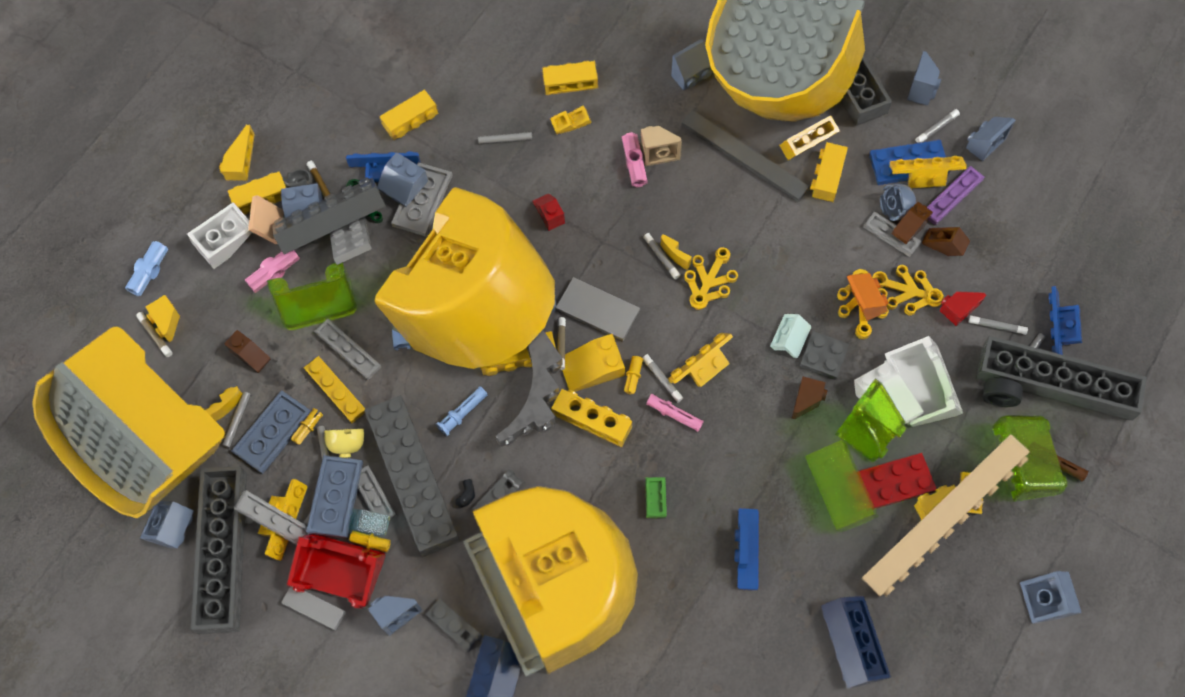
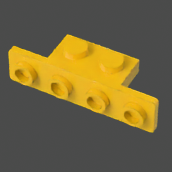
M961 156L890 161V168L893 174L909 173L908 186L910 188L946 186L949 170H964L967 166Z
M720 333L715 336L714 341L710 345L703 346L699 350L700 353L696 356H691L685 361L686 364L673 370L668 380L676 384L689 373L697 386L702 387L730 364L719 348L733 338L730 333Z
M292 479L286 496H271L269 504L296 519L308 486L296 479ZM260 525L258 534L270 537L265 555L281 561L289 540Z

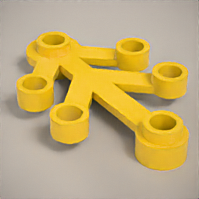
M721 247L716 250L715 262L708 276L703 266V257L700 255L693 257L692 264L696 267L703 284L699 291L695 282V272L692 270L685 272L684 279L689 284L692 292L690 304L693 308L697 310L704 309L709 301L727 298L730 295V288L722 284L736 282L738 273L735 270H729L727 275L715 278L721 265L727 263L730 259V251L727 248ZM724 252L726 255L722 256L720 253ZM687 275H692L693 278L689 279ZM729 275H735V278H730ZM722 285L719 291L708 293L710 288ZM721 290H726L728 293L723 294ZM696 298H702V301L698 302Z
M905 265L897 267L896 275L903 278L906 285L889 280L884 272L878 271L873 274L872 278L881 280L882 283H879L881 288L887 287L903 292L901 295L888 298V302L892 301L895 303V305H886L890 310L896 309L898 304L913 297L923 298L915 303L906 304L904 312L912 316L916 310L927 305L931 307L940 306L944 299L942 291L931 286L926 278V273L922 270L915 273L914 280L917 283H921L924 290L918 289ZM899 269H903L905 273H901ZM917 275H922L923 279L918 278ZM908 307L913 308L914 311H909Z
M858 269L854 271L852 275L865 274L868 272L863 269ZM848 284L845 288L839 289L837 293L839 300L845 301L848 299L849 294L852 292L850 285ZM878 289L880 293L885 294L887 297L888 293L885 289ZM844 292L846 296H842L840 293ZM855 297L846 305L840 306L838 315L841 318H847L850 312L858 305ZM859 307V324L855 334L859 339L864 340L869 338L872 328ZM844 309L847 311V313L844 314L841 312V310ZM889 310L886 314H881L877 317L880 319L886 318ZM864 327L867 329V331L864 332L861 330V328Z

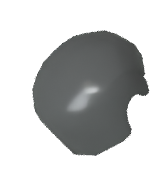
M299 169L292 173L288 172L287 179L283 178L286 187L290 188L311 185L313 177L309 171Z

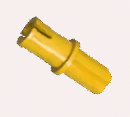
M639 356L631 357L629 371L626 372L627 379L624 392L627 394L635 393L638 379L641 378L640 370L643 358Z
M313 408L306 419L300 422L301 425L291 437L295 444L300 445L307 435L314 431V426L323 417V414L319 412L314 418L318 411L317 409Z
M352 531L349 538L353 543L367 546V549L373 548L388 552L391 540L374 536L373 533L368 535Z

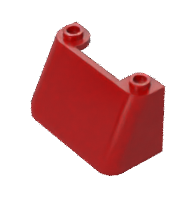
M307 534L300 536L287 585L292 586L293 590L298 592H305L306 589L312 588L345 597L351 602V606L363 608L369 604L386 554L321 535Z

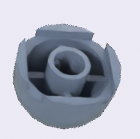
M888 184L883 188L885 190L884 194L880 195L882 213L884 216L888 215L890 221L902 220L906 213L916 204L914 192L905 184Z

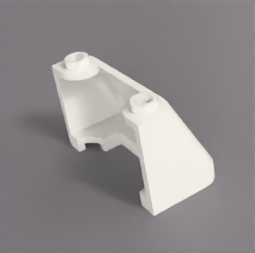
M929 336L885 353L887 360L884 363L888 362L899 373L924 411L922 415L908 422V425L910 424L912 427L963 414L940 350Z

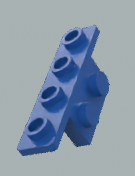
M395 152L362 155L356 153L346 155V160L349 167H366L365 178L368 177L370 179L373 177L375 182H379L385 165ZM417 152L399 153L416 165L418 162L421 163Z
M1052 286V293H1049L1050 305L1053 304V310L1050 311V320L1054 322V328H1051L1052 340L1055 339V346H1052V352L1063 355L1062 345L1082 343L1079 305L1060 307L1059 292L1056 286Z
M740 508L738 510V529H735L734 535L735 542H738V549L734 551V562H738L737 588L740 590H758L759 510Z

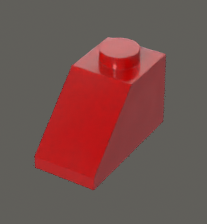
M548 193L533 200L548 231L565 224L564 212L555 197Z
M956 292L952 296L947 295L941 302L943 305L940 312L957 326L984 301L987 295L979 292Z

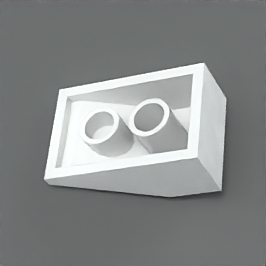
M232 203L187 233L194 247L211 267L215 269L228 260L252 232L248 230L249 220Z
M888 362L854 380L856 396L890 432L924 413L899 373Z

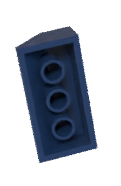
M864 596L840 597L821 605L823 617L827 623L829 636L833 642L836 658L839 661L843 680L847 688L859 687L891 678Z
M484 635L466 697L514 696L521 665L511 643Z

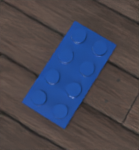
M941 140L871 150L869 153L877 185L908 181L909 173L893 174L890 168V161L946 157Z

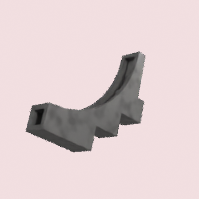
M543 330L526 347L533 369L531 390L519 415L507 428L496 435L500 447L513 444L517 437L529 434L533 427L540 433L543 430L546 432L554 426L555 416L546 404V401L551 402L558 397L559 387L550 375V372L555 373L561 369L563 358Z

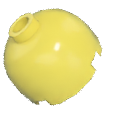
M364 429L324 430L325 444L328 450L339 454L341 458L351 457V453L357 452L363 445Z

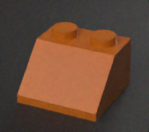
M870 273L847 276L851 291L866 321L888 312L886 305L889 302L885 294H880L878 289L881 286L877 278H872Z

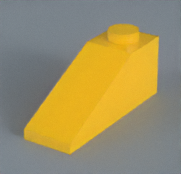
M250 125L244 127L223 156V162L220 163V172L226 180H248L255 135Z

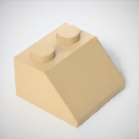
M648 126L645 129H641L640 148L645 166L680 160L681 138L660 126Z

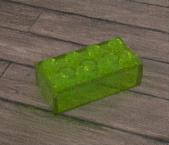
M839 440L805 456L837 531L842 533L879 517L848 446L843 440Z

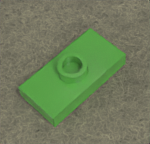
M665 477L645 478L646 518H666Z

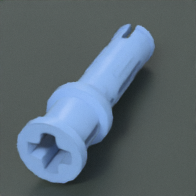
M479 386L454 411H449L448 415L441 422H437V428L445 436H449V432L456 425H460L462 419L488 396L487 392Z

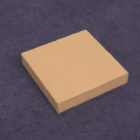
M258 195L253 196L248 230L274 244H278L273 236L272 225L275 224L274 222L277 219L283 217V209Z

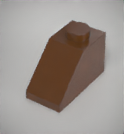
M917 202L906 213L891 234L907 244L925 227L933 212L925 205Z
M960 227L929 228L921 243L946 256H963L970 240Z
M238 330L224 343L233 355L258 373L271 360L262 349Z
M802 377L792 419H797L819 407L821 400L825 401L828 391L824 389L826 382Z

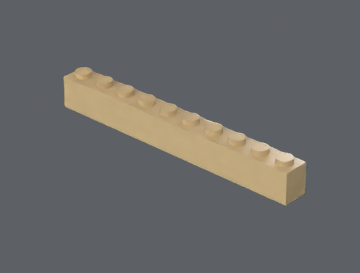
M1012 435L1007 437L866 573L862 580L879 597L883 594L887 597L895 589L892 585L897 580L902 582L910 574L907 571L912 566L917 568L925 560L922 556L927 551L931 554L939 546L937 541L942 537L947 539L954 532L952 527L957 522L961 525L969 517L966 513L972 508L976 511L984 503L982 498L986 494L991 496L999 488L997 484L1001 480L1006 482L1014 474L1011 470L1016 465L1020 468L1028 460L1026 456L1030 451Z

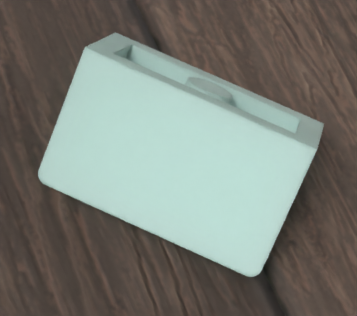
M784 314L770 347L774 350H786L793 358H798L811 325L799 314Z

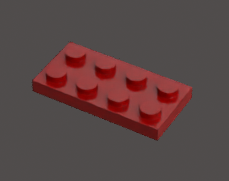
M922 453L846 475L860 514L919 497L925 493H933L937 489Z

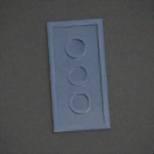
M281 390L231 450L232 453L263 474L289 443L292 435L301 425L300 422L306 419L311 410Z
M323 455L306 530L308 534L339 538L348 537L363 466L362 460Z

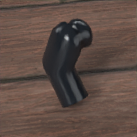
M472 479L462 481L464 492L456 499V505L460 508L467 507L475 498Z

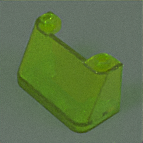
M343 262L338 265L333 263L326 268V280L289 289L287 281L283 278L267 280L269 291L285 328L296 330L323 323L327 319L331 321L355 313L357 304L354 290Z
M875 378L835 435L872 462H875L878 457L882 459L889 450L886 446L895 436L901 437L906 430L904 426L906 422L883 383Z
M1029 415L1001 416L992 426L994 435H1001L999 438L1000 442H1003L1012 435L1030 451L1026 456L1028 460L1020 468L1016 465L1012 469L1014 477L1011 479L1012 484L1015 483L1016 488L1015 491L1011 492L1013 502L1062 494L1067 487V479L1062 474L1049 431L1050 423L1048 419H1045L1044 416Z

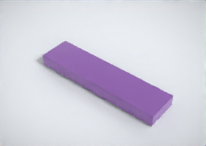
M971 166L965 170L927 206L933 212L929 221L936 226L983 181L984 176Z

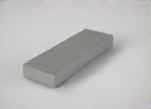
M874 211L863 228L908 257H911L921 241L914 237L907 244L903 243L891 234L897 225Z
M367 465L362 468L358 489L376 522L381 526L397 515L370 467Z
M290 586L281 602L287 607L335 631L346 613L344 610L306 591H294L292 586Z

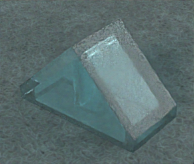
M353 509L349 528L386 536L390 516Z

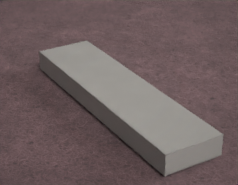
M329 319L314 331L318 337L367 380L382 368L377 361Z
M247 490L242 493L234 508L296 545L300 536L308 534L305 524Z

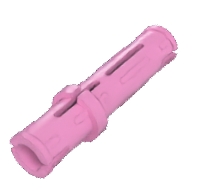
M654 394L650 395L646 405L660 411L663 416L667 415L697 432L700 430L704 422L703 420L675 407L670 401L666 402Z

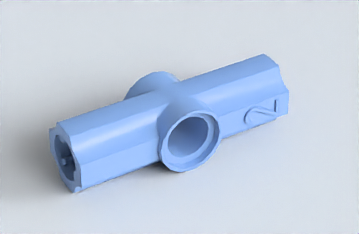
M157 241L152 242L144 257L136 261L134 274L125 287L127 291L136 296L142 295L149 281L155 279L159 274V265L169 250L166 246Z

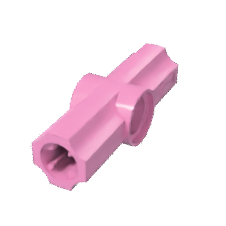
M633 132L626 133V135L622 136V142L631 184L636 188L643 187V185L647 184V177L638 137Z
M294 250L286 254L280 252L274 258H266L261 263L260 268L246 278L245 281L256 293L269 282L281 279L285 270L300 258Z

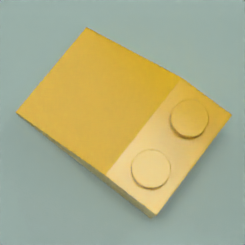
M613 334L594 339L565 354V369L562 371L569 390L574 392L625 376V366Z

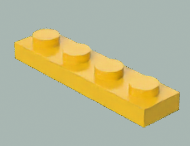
M319 356L304 367L310 377L351 423H354L365 414L363 405Z

